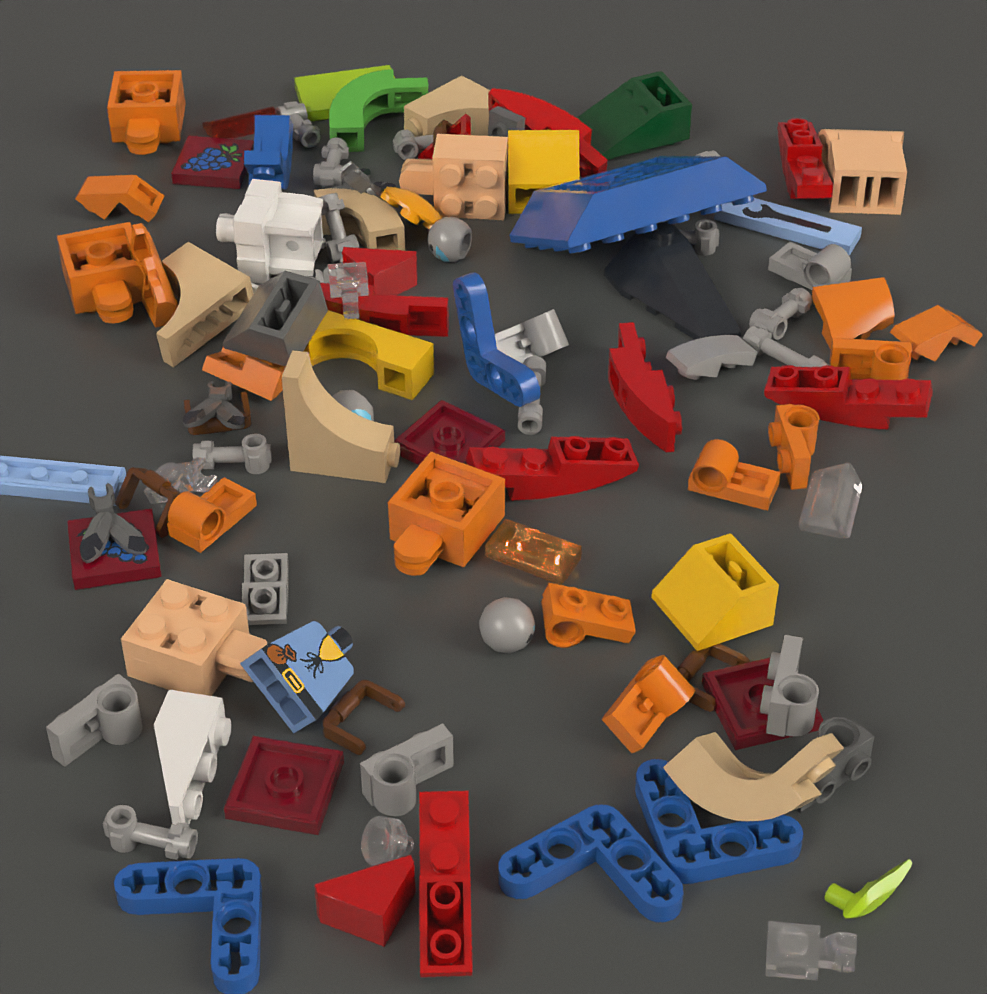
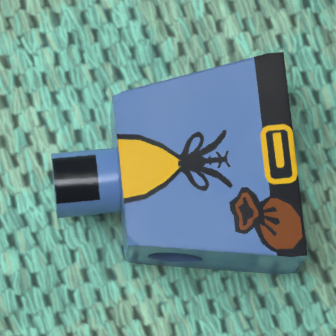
M312 621L265 645L240 664L290 730L295 733L317 720L354 674L353 666L344 655L352 648L353 640L350 634L342 627L335 626L327 633L319 622Z

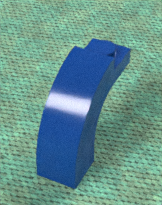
M255 115L254 150L244 151V166L249 173L248 187L252 179L281 182V190H287L293 149V123L289 115Z

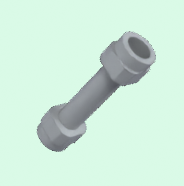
M752 326L743 337V340L758 352L757 356L765 353L786 365L795 367H821L829 365L825 363L824 359L816 355L807 358L772 340V333L763 328Z
M530 356L524 360L523 364L529 367L536 375L541 390V386L545 384L546 362L539 356ZM540 398L519 407L518 429L524 434L534 435L542 428L543 408L539 405Z

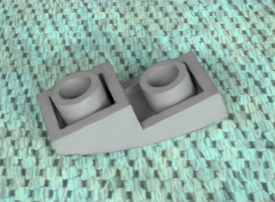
M717 335L699 338L668 350L666 358L678 368L680 375L697 380L700 379V376L717 377L721 366L727 368H735L736 365L753 366L758 352L738 335Z
M288 553L244 555L242 603L246 604L248 625L287 624Z

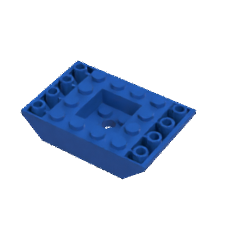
M658 156L534 191L514 226L510 239L513 243H523L525 248L539 246V250L553 248L554 251H563L568 249L569 253H577L590 249V242L602 240V243H611L624 239V232L635 230L636 234L656 230V223L668 220V224L681 223L690 220V213L700 211L701 215L712 214L722 210L721 204L732 202V205H742L753 202V195L767 191L766 184L726 156Z

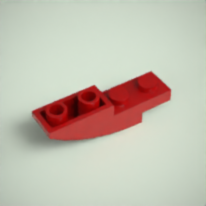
M492 88L488 92V111L500 106L525 117V130H579L580 177L583 178L607 171L608 159L591 146L592 129L578 118L549 102L527 94Z
M792 118L788 122L778 123L781 162L790 199L832 198L833 183L822 161L823 146L812 122L802 118Z
M320 283L329 311L409 336L448 337L449 306L448 298L375 295L374 285Z
M634 322L619 323L618 348H609L608 380L618 405L639 432L663 451L674 452L675 435L682 434L680 411L673 410L675 407L674 388L672 385L666 384L663 370H652L651 362H644L646 359L644 337H638Z
M792 365L771 367L764 389L765 397L779 405H804L813 408L818 413L819 420L853 427L886 430L889 428L891 417L927 418L933 393L931 380H915L911 378L903 380H875L872 378L853 380L851 379L850 367H834L830 365L821 367H795Z
M551 436L548 449L469 447L466 457L467 465L505 478V488H507L510 500H535L587 491L622 479L637 472L639 467L629 439L617 437Z
M469 791L419 792L420 977L473 976Z

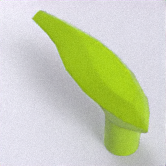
M908 859L895 866L877 880L866 883L855 894L833 883L826 891L825 901L843 910V916L847 919L860 918L879 907L895 891L912 866V862Z

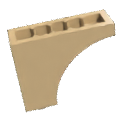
M461 75L405 105L404 129L410 130L414 137L433 135L434 128L442 120H447L453 125L466 113L471 117V135L488 136V92L490 90Z
M187 242L161 261L172 290L180 299L174 315L163 328L156 332L163 361L173 368L236 321L253 296L249 276L190 242Z
M292 350L282 374L290 471L386 483L391 467L396 468L400 458V444L394 443L393 426L363 418L338 403L317 379L310 362L309 352Z

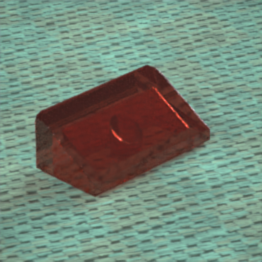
M273 106L262 107L202 122V125L209 137L234 139L254 134L255 115H276Z

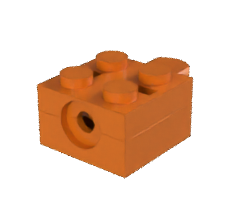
M181 70L114 71L107 105L112 142H124L131 153L146 155L155 152L159 143L165 144L172 141H180L186 105Z
M130 222L57 235L63 274L75 314L98 312L103 322L120 323L131 318L134 310L133 304L142 301L144 275L130 249L132 233Z
M430 452L388 501L390 540L396 541L394 543V561L397 569L407 575H423L437 558L464 568L505 516V478Z

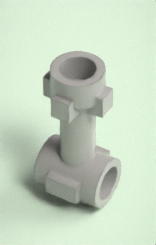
M293 101L276 107L275 115L290 116L293 128L295 129L293 130V137L296 141L299 140L304 147L308 148L318 144L320 129L317 126H313L310 120H307V110L303 103Z
M401 130L393 139L394 151L404 160L413 159L417 156L418 150H424L433 143V135L414 137L410 130Z
M332 138L328 141L327 146H323L322 157L326 158V162L314 165V185H322V188L343 185L344 174L340 171L343 165H340V161L348 159L349 147L341 138Z
M331 193L319 197L323 199L321 216H326L333 239L326 242V249L332 263L337 261L343 263V247L359 248V244L355 234L346 235L339 213L340 210L345 208L343 199L339 200L337 193Z
M703 219L697 221L695 230L679 229L689 240L690 244H694V251L699 255H711L716 251V247L719 246V229H717V224L712 220Z
M794 288L789 294L787 293L782 297V305L774 311L766 308L755 310L750 318L749 326L763 328L772 333V340H779L787 330V319L791 316L798 318L810 310L812 297L806 289Z
M261 434L247 435L242 440V446L215 447L212 440L193 444V464L195 468L214 470L215 463L245 462L247 472L261 474L269 469V463H272L271 444H267L266 438Z
M118 805L110 809L103 822L104 834L110 838L111 847L117 852H130L139 843L165 848L166 858L178 860L179 857L190 859L196 849L198 831L191 829L189 824L177 822L176 825L172 824L170 829L137 822L135 810L127 805Z

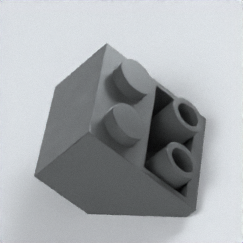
M283 271L260 285L224 340V348L286 367L292 350L304 351L328 311L320 280Z

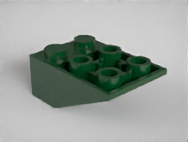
M662 71L629 79L577 118L592 129L591 146L605 158L612 160L618 156L640 153L647 149L663 145H673L676 142L690 139L692 103Z

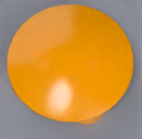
M386 187L380 196L384 201L396 208L402 206L400 214L412 223L418 225L422 219L424 221L423 225L429 230L436 221L442 219L431 203L412 191L396 187Z

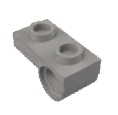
M788 242L769 258L768 266L769 271L811 290L816 286L850 282L852 272L848 253L842 247L835 244L827 245L819 253H815L793 242Z
M554 309L495 334L497 349L522 364L530 356L542 357L569 345Z
M784 635L781 653L773 651L771 653L767 679L775 680L774 686L764 685L760 713L768 714L767 734L796 737L807 734L813 728L819 689L813 679L798 673L803 642L801 637Z
M117 674L105 684L95 688L90 695L67 712L58 715L52 723L47 725L46 730L53 758L66 767L102 739L115 745H124L136 740L143 730L137 692L131 686V683L120 674Z
M442 723L428 731L419 732L411 737V739L386 751L377 752L369 759L361 762L362 794L371 806L374 805L379 812L387 816H401L410 812L416 804V784L454 766L453 735Z

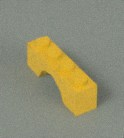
M329 310L303 351L309 352L312 366L336 358L362 361L376 371L379 390L410 400L417 396L434 375V343Z

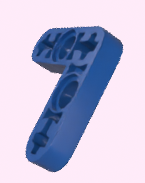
M472 272L456 278L453 281V292L466 364L473 379L518 407L538 400L541 395L540 386L533 371L497 349L488 293L480 275Z
M651 759L643 762L638 767L635 783L636 796L659 857L675 873L682 884H693L785 865L799 857L802 847L803 829L799 822L792 817L781 815L762 821H740L701 829L689 797L681 791L663 768L668 761ZM651 780H657L660 785H665L663 797L659 798L657 785ZM673 813L682 817L685 822L677 827H668L663 825L658 818L664 814ZM779 835L782 841H788V843H781L778 838H772V836ZM726 842H737L743 845L747 851L740 856H731L724 853L720 846ZM706 848H710L711 850V859H709V851H705ZM686 854L687 858L694 860V862L686 863V860L683 857H678V855Z
M608 805L588 807L510 849L501 856L498 862V885L503 893L514 899L530 898L597 862L636 909L648 920L668 922L677 917L682 909L683 885L680 879L625 817L614 807ZM598 826L600 828L593 831V827ZM610 828V837L605 833V829ZM565 844L570 846L575 852L567 858H556L548 850L554 845ZM625 855H633L640 858L644 865L635 870H628L622 868L617 863V860ZM535 857H538L539 861L535 863ZM517 869L520 872L512 875L513 870ZM529 872V876H528V877H525V878H524V877L521 875V874H524V873ZM652 889L659 895L653 899L651 898ZM668 894L669 900L665 901L662 896Z
M242 858L147 862L131 864L120 870L114 880V887L118 905L123 911L134 915L213 911L211 968L214 985L224 994H246L256 986L260 976L262 885L259 868L254 862ZM186 879H196L202 883V886L191 894H181L175 890L176 886ZM210 880H217L216 891H212ZM235 880H245L242 888H233ZM161 882H165L166 893L159 892L161 891ZM136 885H145L142 886L141 893H131L134 892ZM233 918H245L251 923L247 930L238 934L228 933L223 929L224 925ZM231 952H240L242 966L239 969V974H229L232 968Z

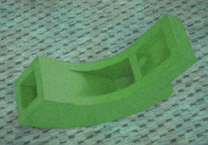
M393 69L367 73L352 80L336 94L330 106V139L341 138L344 140L347 147H349V152H364V129L372 119L382 114L404 112L405 105L428 93V78H394Z

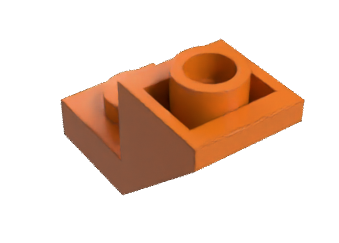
M137 175L88 176L75 200L83 204L88 211L97 214L104 220L120 202L132 214L140 216L149 223L156 215L165 195Z
M939 305L895 325L890 331L901 342H911L912 358L918 360L922 355L935 362L949 342L957 345L962 340L975 347L983 335L962 317Z

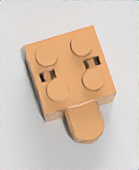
M437 134L433 160H405L399 179L400 188L416 194L434 195V208L441 217L505 220L508 199V137Z
M166 579L121 638L127 676L167 690L208 696L213 695L226 675L254 682L240 663L267 645L266 639L249 634L246 604Z

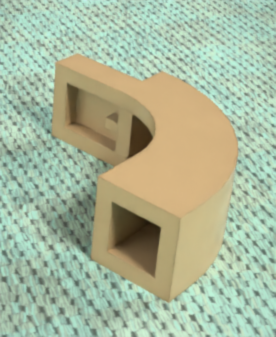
M339 188L314 190V197L316 198L337 193L339 200L343 199L345 208L340 210L339 213L346 235L355 234L357 241L364 248L405 251L404 224L397 211L390 204L374 195H369L365 192L360 194L357 190ZM322 215L323 235H331L326 216Z
M713 732L696 737L663 768L681 791L705 810L736 821H762L803 807L819 797L821 792L814 784L836 767L832 759L844 748L835 736L830 733L813 739L775 773H763L741 763L719 735Z

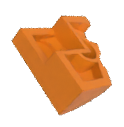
M142 223L132 225L130 249L144 275L142 302L154 327L165 326L174 315L178 302L150 233Z
M884 277L816 286L812 289V301L823 320L822 335L830 350L832 338L865 340L870 337L873 331L883 330L894 323L893 301Z
M224 346L221 352L207 355L202 367L203 371L270 401L276 398L283 390L282 374L285 366L225 349Z

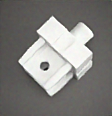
M252 179L245 193L242 205L239 206L236 214L222 213L219 215L220 217H218L216 225L217 239L220 242H235L238 270L249 276L252 283L263 284L270 279L272 274L278 275L283 271L302 276H313L315 261L321 248H325L326 238H323L321 217L323 199L303 194L284 193L281 190V182Z

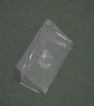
M851 463L813 471L798 525L801 531L837 538L850 537L862 490V482Z

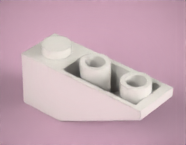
M169 689L155 720L154 729L172 824L176 825L177 822L189 824L191 819L196 820L200 815L203 802L202 791L205 783L212 782L217 768V753L220 746H226L229 741L231 720L230 718H225L223 698Z

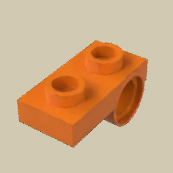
M832 338L829 365L834 367H850L851 379H907L912 356L911 342Z
M776 405L775 420L769 423L768 437L771 447L776 446L778 450L777 463L780 474H786L791 490L805 489L808 485L811 456L815 452L819 415L813 408L804 405Z
M719 439L708 441L704 445L689 476L688 490L768 511L779 485L780 472L738 462L739 455L733 445Z
M225 477L200 497L189 491L182 492L174 499L168 512L169 523L167 525L169 536L201 553L257 506L256 493Z
M548 583L542 594L541 605L547 641L553 646L560 648L572 647L580 643L586 635L629 644L636 633L631 602L628 599L554 583Z
M665 655L656 656L645 662L601 720L631 753H634L644 748L666 717L674 714L690 700L695 689Z

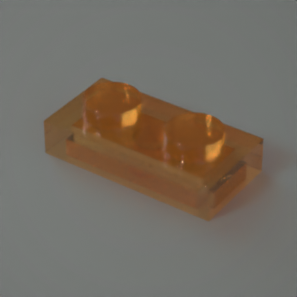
M505 519L485 544V552L487 558L563 585L581 560L582 546Z

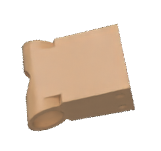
M821 129L818 137L823 146L822 161L833 183L832 198H829L830 213L901 215L907 177V168L902 149L904 131Z

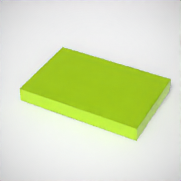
M390 65L294 77V85L299 102L303 103L307 110V120L312 122L329 119L332 101L346 84L367 73L391 69Z

